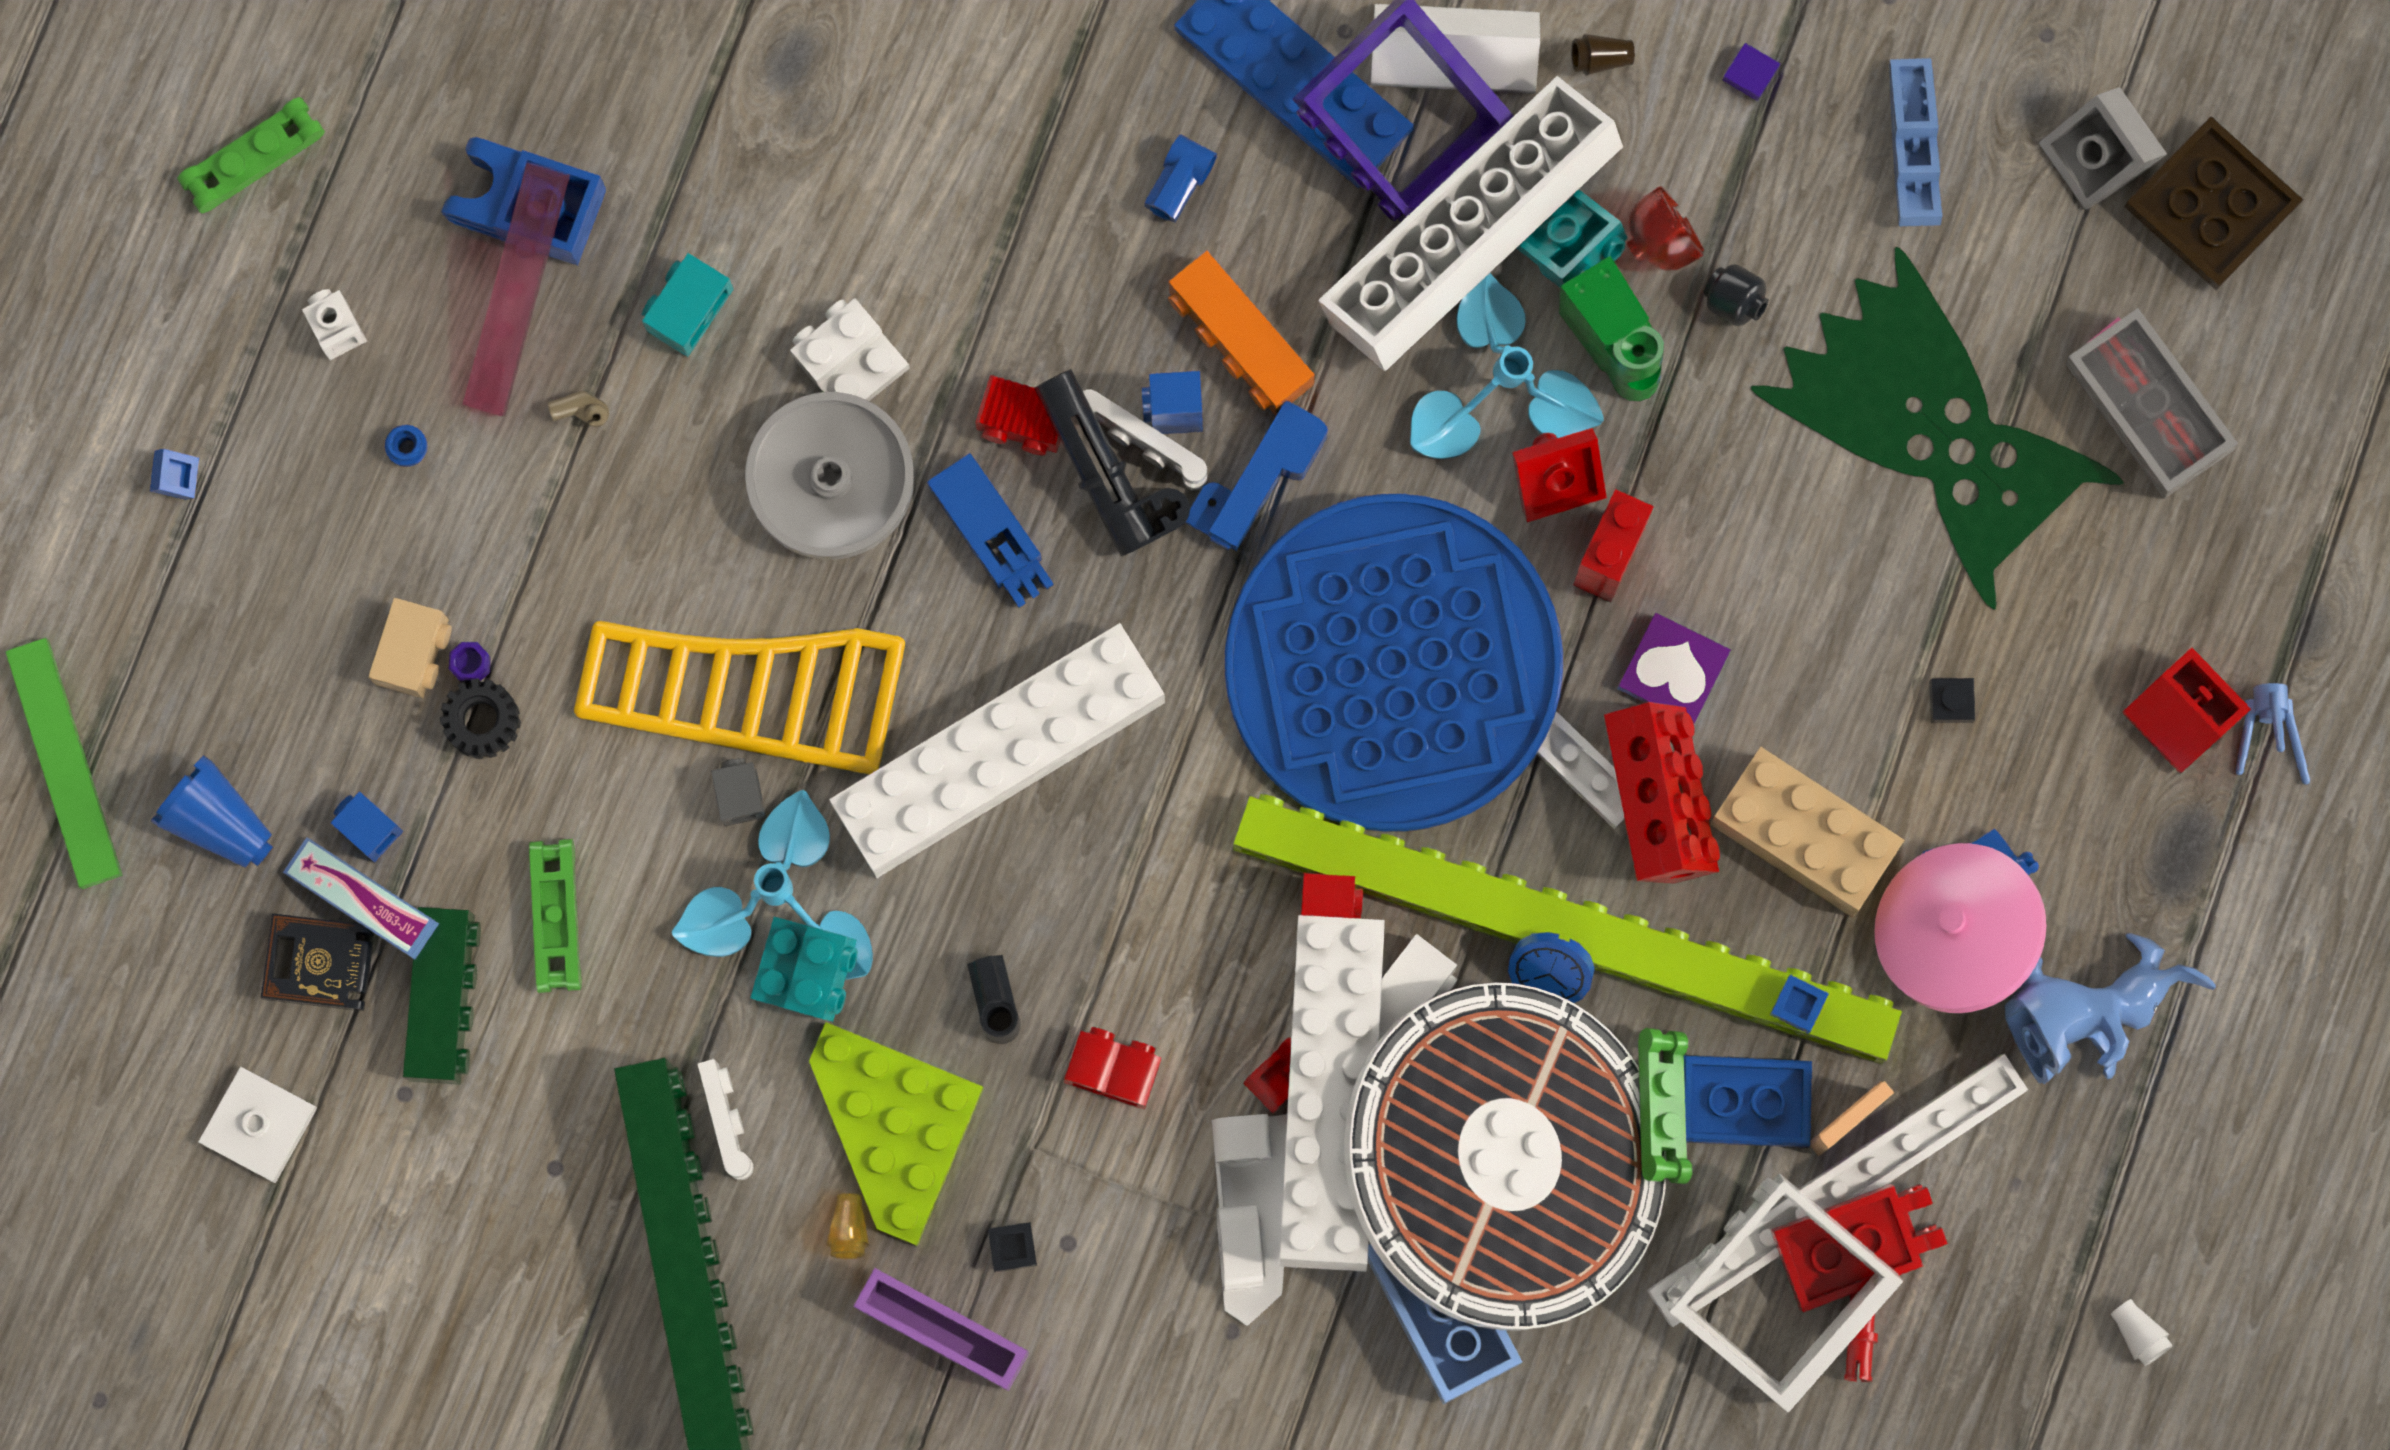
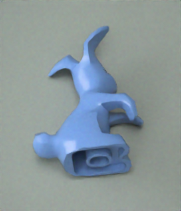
M2128 933L2125 935L2126 938L2139 949L2142 959L2137 965L2126 970L2112 985L2105 988H2089L2061 978L2046 976L2041 969L2043 960L2040 957L2030 976L2005 1004V1019L2015 1043L2038 1083L2045 1085L2056 1073L2059 1074L2071 1059L2067 1045L2085 1037L2090 1039L2101 1053V1058L2097 1063L2104 1066L2103 1075L2106 1079H2111L2115 1074L2117 1062L2124 1058L2129 1044L2122 1024L2136 1030L2149 1026L2158 1005L2165 997L2170 986L2178 981L2196 984L2211 990L2216 988L2214 982L2197 969L2182 964L2166 970H2159V964L2165 949L2151 939Z

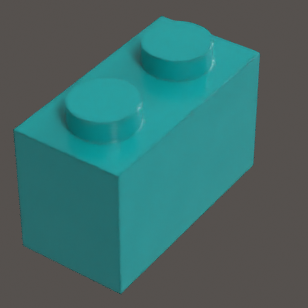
M687 253L682 262L679 260L675 261L668 270L665 277L667 284L660 295L654 294L647 301L642 311V316H644L642 323L648 333L689 357L734 288L730 278L690 253Z

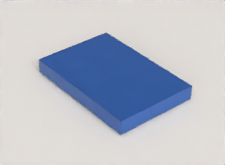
M1684 1056L1686 1143L1810 1147L1812 1061Z

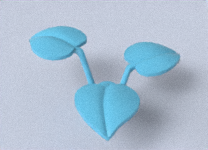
M1491 273L1461 299L1456 315V325L1460 337L1471 348H1483L1490 344L1491 350L1494 353L1501 354L1493 366L1494 378L1464 407L1461 400L1455 394L1448 391H1433L1420 399L1411 416L1410 446L1415 452L1434 459H1449L1460 456L1470 450L1478 440L1480 425L1468 413L1498 385L1505 388H1515L1522 382H1525L1528 393L1535 397L1529 404L1528 416L1532 425L1540 434L1549 432L1560 438L1597 427L1604 421L1600 406L1593 394L1578 378L1570 373L1561 370H1549L1543 373L1538 381L1537 389L1535 388L1533 383L1535 376L1531 373L1533 368L1531 355L1521 347L1509 346L1520 337L1525 328L1526 319L1523 307L1518 299L1503 287Z
M800 790L782 801L762 825L758 838L760 852L767 861L776 864H766L758 869L754 877L756 889L751 891V898L746 908L742 910L741 899L732 890L723 887L708 888L691 900L681 919L672 930L674 938L691 951L706 956L724 957L738 952L749 942L751 928L745 917L752 914L758 900L762 899L765 903L773 906L788 903L806 925L857 940L855 945L858 951L857 961L852 972L847 973L845 980L865 977L872 967L873 951L870 938L858 919L846 912L831 911L823 918L820 926H818L795 900L794 896H792L793 884L786 872L790 868L791 863L799 867L811 866L825 855L830 844L828 825L808 793L804 790Z

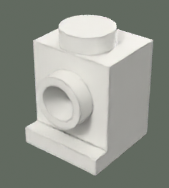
M325 289L313 294L308 299L309 306L303 308L302 311L329 360L367 342L349 305L339 290L332 294L329 289ZM334 313H337V317L334 322H323L324 318Z

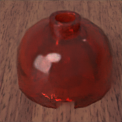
M1662 186L1645 195L1632 209L1628 222L1632 239L1627 241V245L1640 263L1647 259L1657 269L1664 271L1679 270L1704 256V247L1687 217L1683 218L1675 208L1678 206L1676 201Z

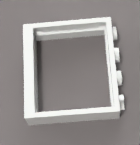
M1779 1173L1774 1180L1767 1178L1759 1185L1752 1196L1756 1201L1745 1213L1739 1210L1731 1217L1724 1227V1231L1727 1234L1716 1246L1710 1243L1699 1254L1695 1261L1698 1267L1689 1278L1681 1276L1672 1285L1667 1293L1670 1299L1666 1305L1672 1315L1789 1413L1903 1281L1898 1273ZM1784 1195L1875 1274L1779 1383L1688 1306V1303Z

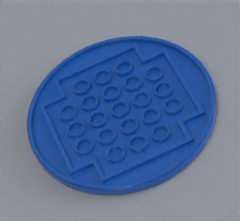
M1377 494L1343 501L1316 512L1282 535L1265 552L1243 585L1232 611L1225 645V681L1232 715L1244 743L1266 775L1282 791L1306 808L1323 813L1325 818L1338 823L1341 820L1353 822L1364 827L1365 830L1380 832H1408L1444 825L1475 812L1503 793L1525 771L1546 739L1556 714L1563 679V647L1555 608L1546 586L1524 553L1504 533L1469 510L1446 501L1411 494Z

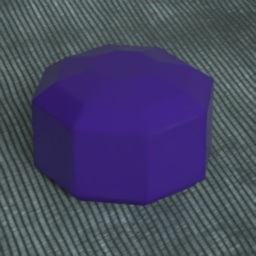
M461 642L449 652L448 669L461 683H471V679L477 678L481 681L490 673L491 657L478 642Z

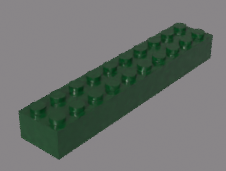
M666 1058L614 1068L688 1450H750L747 1436L754 1435L753 1422L750 1410L741 1407L739 1393L746 1392L741 1366L737 1367L732 1362L730 1351L737 1349L736 1336L733 1325L729 1324L728 1321H724L722 1308L729 1307L724 1281L721 1282L715 1276L714 1266L720 1265V1255L716 1239L712 1240V1237L707 1235L705 1224L712 1222V1215L708 1198L704 1197L703 1193L699 1194L697 1181L704 1180L699 1155H695V1152L690 1149L689 1139L696 1138L691 1113H687L686 1109H682L681 1097L687 1096L683 1072H679L678 1067H674Z

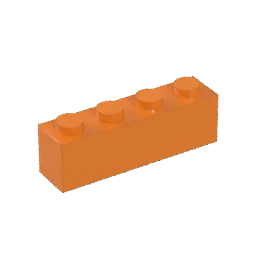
M1205 251L1168 281L1169 293L1171 294L1168 297V301L1181 317H1185L1187 314L1198 326L1194 330L1201 341L1208 348L1214 345L1224 356L1221 360L1224 367L1235 379L1242 376L1251 387L1248 391L1249 395L1263 411L1269 408L1276 416L1285 401L1293 403L1314 385L1315 374L1208 251Z

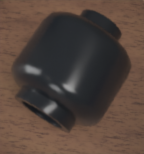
M1737 264L1729 265L1725 269L1719 267L1715 270L1704 289L1709 310L1734 326L1745 325L1751 319L1757 321L1764 314L1769 300L1765 298L1766 283L1764 280Z

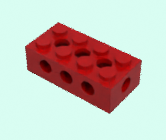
M1647 702L1604 714L1637 881L1676 884L1718 873L1717 861L1720 858V850L1717 841L1712 837L1709 823L1711 806L1703 793L1700 779L1703 775V767L1700 758L1695 754L1692 739L1695 728L1686 707ZM1670 742L1674 747V752H1672ZM1679 784L1682 787L1683 793L1680 792ZM1687 825L1690 828L1691 835L1688 833Z

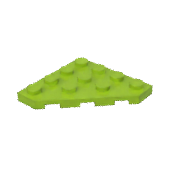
M825 1022L809 1063L878 1231L918 1247L984 1087Z

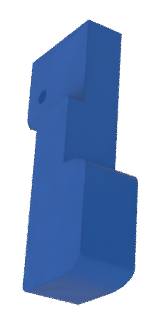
M1285 401L1233 491L1215 482L1206 484L1190 508L1189 517L1185 523L1210 536V540L1221 547L1237 551L1280 477L1284 476L1297 481L1305 478L1327 440L1328 428L1325 423L1290 401ZM1210 500H1215L1216 505L1209 506L1208 502Z

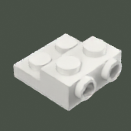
M855 298L848 304L844 300L836 302L825 313V317L828 319L816 330L812 326H807L792 340L795 344L790 350L793 359L821 392L847 393L870 401L910 369L906 360L884 336L878 324Z

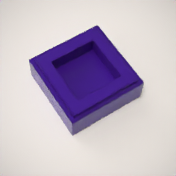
M1744 43L1722 81L1758 101L1781 63Z

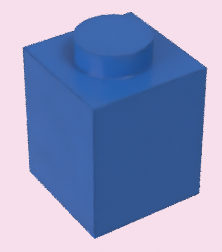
M360 791L355 797L349 795L340 802L333 813L336 817L330 822L373 862H376L404 832Z

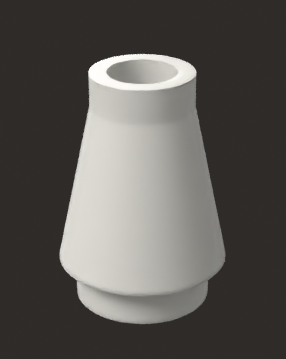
M2132 1299L2126 1301L2111 1313L2134 1360L2140 1359L2144 1366L2154 1362L2173 1346L2167 1339L2169 1333L2139 1309Z

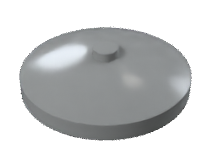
M814 393L785 404L761 426L754 437L747 456L745 467L746 490L758 521L768 534L782 546L810 558L825 560L844 559L874 548L884 541L900 524L910 505L913 494L914 464L910 448L901 429L880 407L861 397L847 393Z

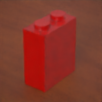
M1615 489L1580 563L1573 586L1608 602H1612L1646 529L1654 506Z

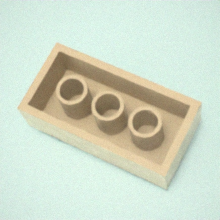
M1762 747L1759 748L1710 823L1711 826L1852 918L1860 910L1905 841Z

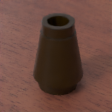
M1584 34L1582 38L1574 39L1572 42V65L1575 72H1583L1585 75L1625 65H1633L1635 59L1634 43L1632 40Z

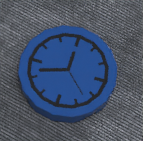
M1551 932L1533 933L1521 939L1515 946L1509 959L1508 973L1512 984L1535 987L1556 994L1572 1003H1576L1584 998L1591 988L1595 967L1590 954L1580 943L1571 938L1569 942L1558 939L1560 934Z

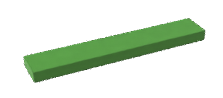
M43 638L5 651L79 888L83 890L123 876L49 640Z

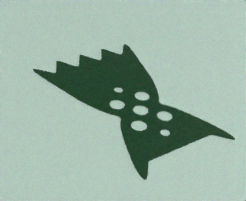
M1896 247L1897 287H1888L1860 278L1855 279L1863 319L1853 320L1828 313H1820L1819 316L1827 345V353L1817 354L1786 346L1784 353L1792 376L1793 387L1790 389L1767 385H1753L1751 390L1773 407L1855 455L1903 474L1929 478L1934 483L1938 509L1959 558L1983 601L1995 610L1997 604L1994 569L2082 483L2121 485L2124 482L2115 472L2081 453L2026 430L1994 424L1989 419L1986 397L1966 348L1916 267L1900 247ZM1911 397L1919 398L1922 402L1921 410L1915 413L1910 412L1906 407L1907 400ZM1954 398H1961L1967 401L1971 408L1969 419L1959 424L1948 420L1945 415V406L1948 401ZM1915 435H1925L1933 443V453L1925 460H1916L1908 453V441ZM1956 439H1967L1975 448V456L1967 464H1958L1949 455V447ZM1998 443H2009L2015 448L2017 459L2014 465L2008 468H2001L1993 463L1991 450ZM1960 480H1971L1978 486L1979 496L1976 502L1970 505H1963L1955 500L1953 487ZM2008 490L2014 491L2018 496V501L2013 506H2007L2002 501L2003 493Z

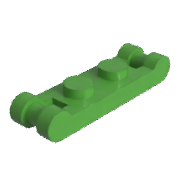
M298 97L289 101L281 111L200 164L191 166L179 174L177 177L178 182L184 190H190L194 196L193 204L200 213H206L318 141L324 135L325 130L317 120H312L309 116V107L303 98ZM295 123L299 130L289 138L284 129ZM215 175L220 184L208 189L204 181Z
M573 839L559 840V844L544 845L543 841L530 842L529 856L537 992H552V988L567 987L568 991L581 990L582 977L579 957ZM560 861V871L545 872V862ZM565 958V970L551 971L550 959Z
M1644 1028L1638 1039L1642 1175L1647 1181L1661 1182L1664 1178H1668L1671 1183L1686 1184L1692 1176V1165L1687 1159L1684 1055L1688 1048V1038L1684 1032L1669 1031L1666 1034H1662L1659 1029ZM1660 1051H1663V1063L1659 1062ZM1662 1151H1666V1160L1662 1157Z

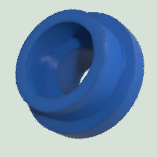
M401 425L394 428L388 434L385 441L387 456L393 463L402 467L418 464L425 457L428 448L426 437L422 431L412 425ZM410 440L414 442V448L411 452H400V445L404 441Z

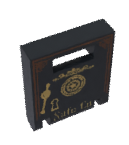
M272 913L261 999L364 1011V1001L350 1000L348 997L349 992L367 995L373 943L358 941L356 938L357 934L374 936L375 933L359 923ZM279 938L294 941L289 979L274 978Z

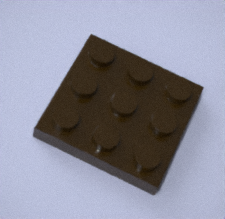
M2210 116L2127 201L2124 207L2209 285L2217 290L2301 204L2303 199Z

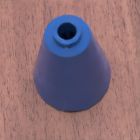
M203 755L194 764L196 768L191 775H185L156 811L157 814L151 819V822L167 832L244 868L250 862L258 867L273 848L267 842L272 834L213 761Z

